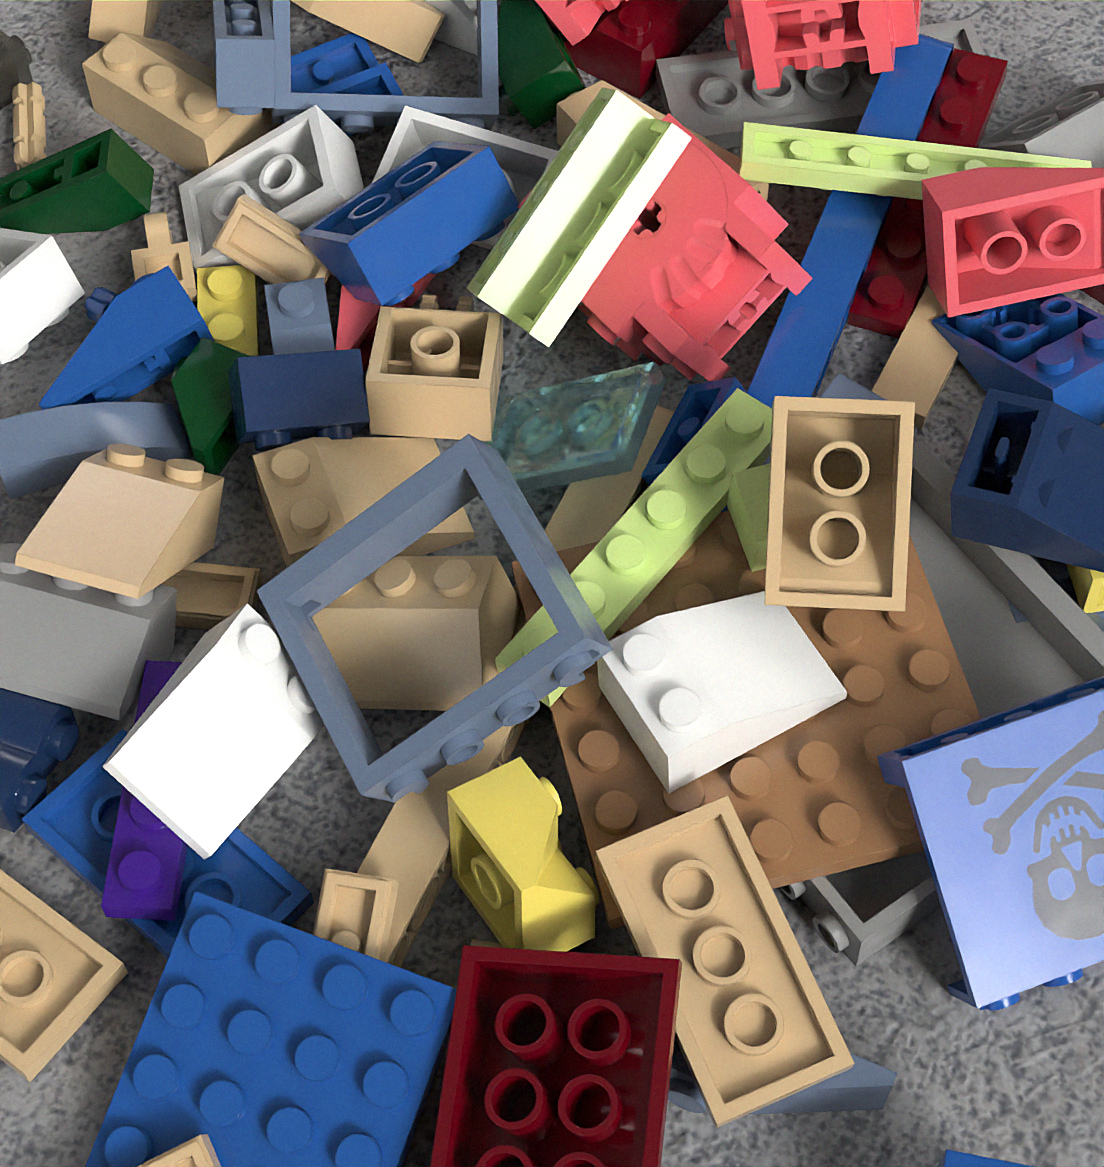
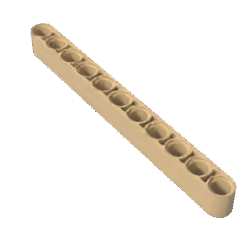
M626 393L619 395L545 529V533L556 551L601 541L646 491L649 485L641 477V474L675 411ZM522 608L512 639L526 624ZM531 717L513 726H502L483 740L484 747L477 755L460 764L446 765L428 778L429 786L421 794L409 792L395 802L357 871L359 874L391 878L399 882L385 956L386 963L401 967L452 870L447 792L508 763Z

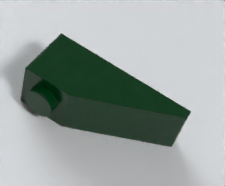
M501 0L498 20V75L503 84L499 86V98L512 116L521 112L535 130L557 115V103L566 99L574 92L582 91L586 86L558 30L549 23L545 12L535 0Z
M110 128L1 177L0 228L38 234L109 230L150 212L154 169Z

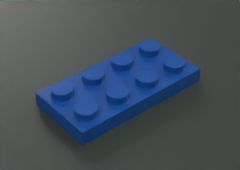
M124 729L120 730L22 818L27 831L101 899L104 892L123 785L102 766L128 734ZM236 827L217 850L206 859H203L188 845L176 921L123 919L168 959L195 891L288 926L296 922L314 904L312 893Z

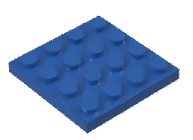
M195 891L85 1167H137L203 1134H208L221 1167H402L449 1041L457 989Z

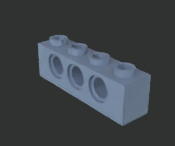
M212 0V41L217 107L228 108L229 112L238 115H255L261 113L263 108H275V37L269 0Z

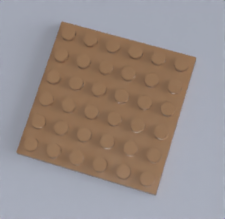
M729 510L718 514L608 641L656 616L765 591L766 568L754 572L751 571ZM910 533L905 612L786 606L847 691L846 699L669 794L600 689L597 661L583 671L586 679L567 687L553 705L549 707L610 930L623 927L625 924L596 861L595 851L727 795L772 889L924 851L906 789L885 783L877 756L980 720L981 716ZM600 541L556 552L569 574H571ZM514 561L511 562L513 578L521 601L525 622L527 623L543 604L520 563Z

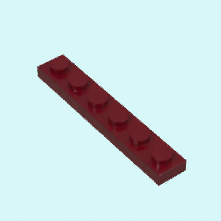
M954 48L917 141L978 148L1005 80L1008 61ZM894 197L849 309L848 325L900 338L920 300L928 279L923 200Z

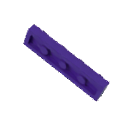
M146 660L135 723L183 662ZM124 786L122 788L102 897V910L106 917L176 921L188 845Z

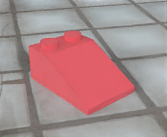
M979 167L921 180L928 285L948 318L1104 284V168Z

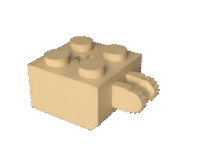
M426 294L422 295L420 309L381 306L365 381L370 418V435L461 440L467 434H470L480 441L492 442L503 365L502 314L474 312L473 297L463 296L459 297L455 311L440 310L437 295Z

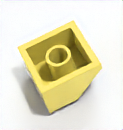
M520 756L447 792L452 877L504 948L567 952L595 937V906L599 904V894L587 871L582 867L574 869L562 853V847L558 838V816L562 814V804L557 791L547 778L541 777L538 779Z

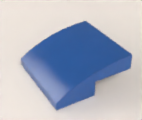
M355 33L347 34L291 56L292 93L404 96L386 62L379 64L365 38ZM344 132L347 136H351L354 134Z

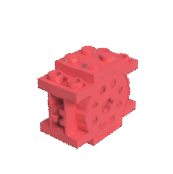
M728 0L731 17L725 18L724 21L726 44L729 51H737L741 70H754L757 90L780 87L783 68L788 65H792L796 70H809L814 66L828 69L841 67L847 61L858 63L869 60L870 74L894 71L896 47L918 44L922 0Z
M668 113L662 121L673 123L692 138L577 307L589 317L586 322L611 345L614 346L616 344L634 361H637L644 354L659 366H662L664 363L673 365L690 381L698 373L710 382L721 380L731 369L722 358L787 287L797 296L813 278L774 241L789 224L747 181ZM528 194V195L523 199V201L517 206L519 209L521 208V206L523 205V203L525 202V200L527 199V197L529 196V194Z

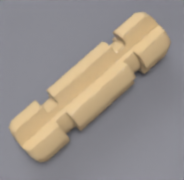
M33 81L27 85L18 83L12 90V102L15 104L13 108V142L16 143L14 146V162L17 164V170L46 158L44 153L46 149L45 116L43 115L45 111V97L42 95V87Z

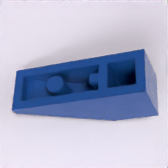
M169 265L156 273L146 274L138 278L129 289L114 298L39 402L42 410L98 402H124L172 373L178 361L184 356H189L202 337L214 341L204 319Z

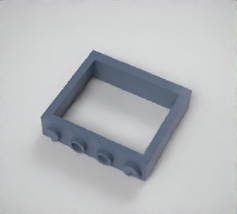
M270 0L275 37V108H272V123L284 124L314 105H317L336 125H340V129L343 132L354 134L374 131V126L396 127L405 106L482 129H491L498 118L497 0H477L478 98L292 93L290 0Z
M467 434L257 590L360 795L393 803L409 792L421 794L429 786V777L446 765L460 764L477 755L484 747L483 740L502 726H513L533 716L540 708L538 701L558 687H569L586 679L583 671L613 650L501 455L496 449L470 434ZM480 494L556 626L558 633L383 755L312 617Z

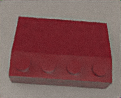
M463 945L430 1167H661L682 971L681 960Z

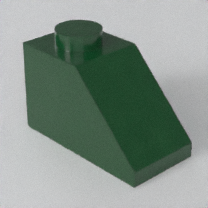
M202 337L190 355L182 357L176 364L171 378V385L194 461L204 466V472L219 476L240 446L236 441L228 370L238 357L251 356Z

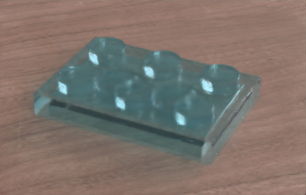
M650 362L508 395L494 423L492 442L487 441L486 444L499 452L521 492L557 485H567L572 482L632 471L667 378L655 362Z

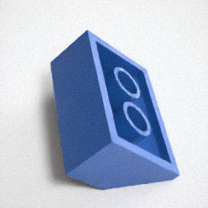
M434 141L300 232L299 236L310 251L357 300L380 306H391L410 296L414 291L413 284L428 273H439L454 265L460 259L458 252L474 241L479 242L489 239L502 231L505 227L504 220L519 210L517 207L519 203L490 146Z

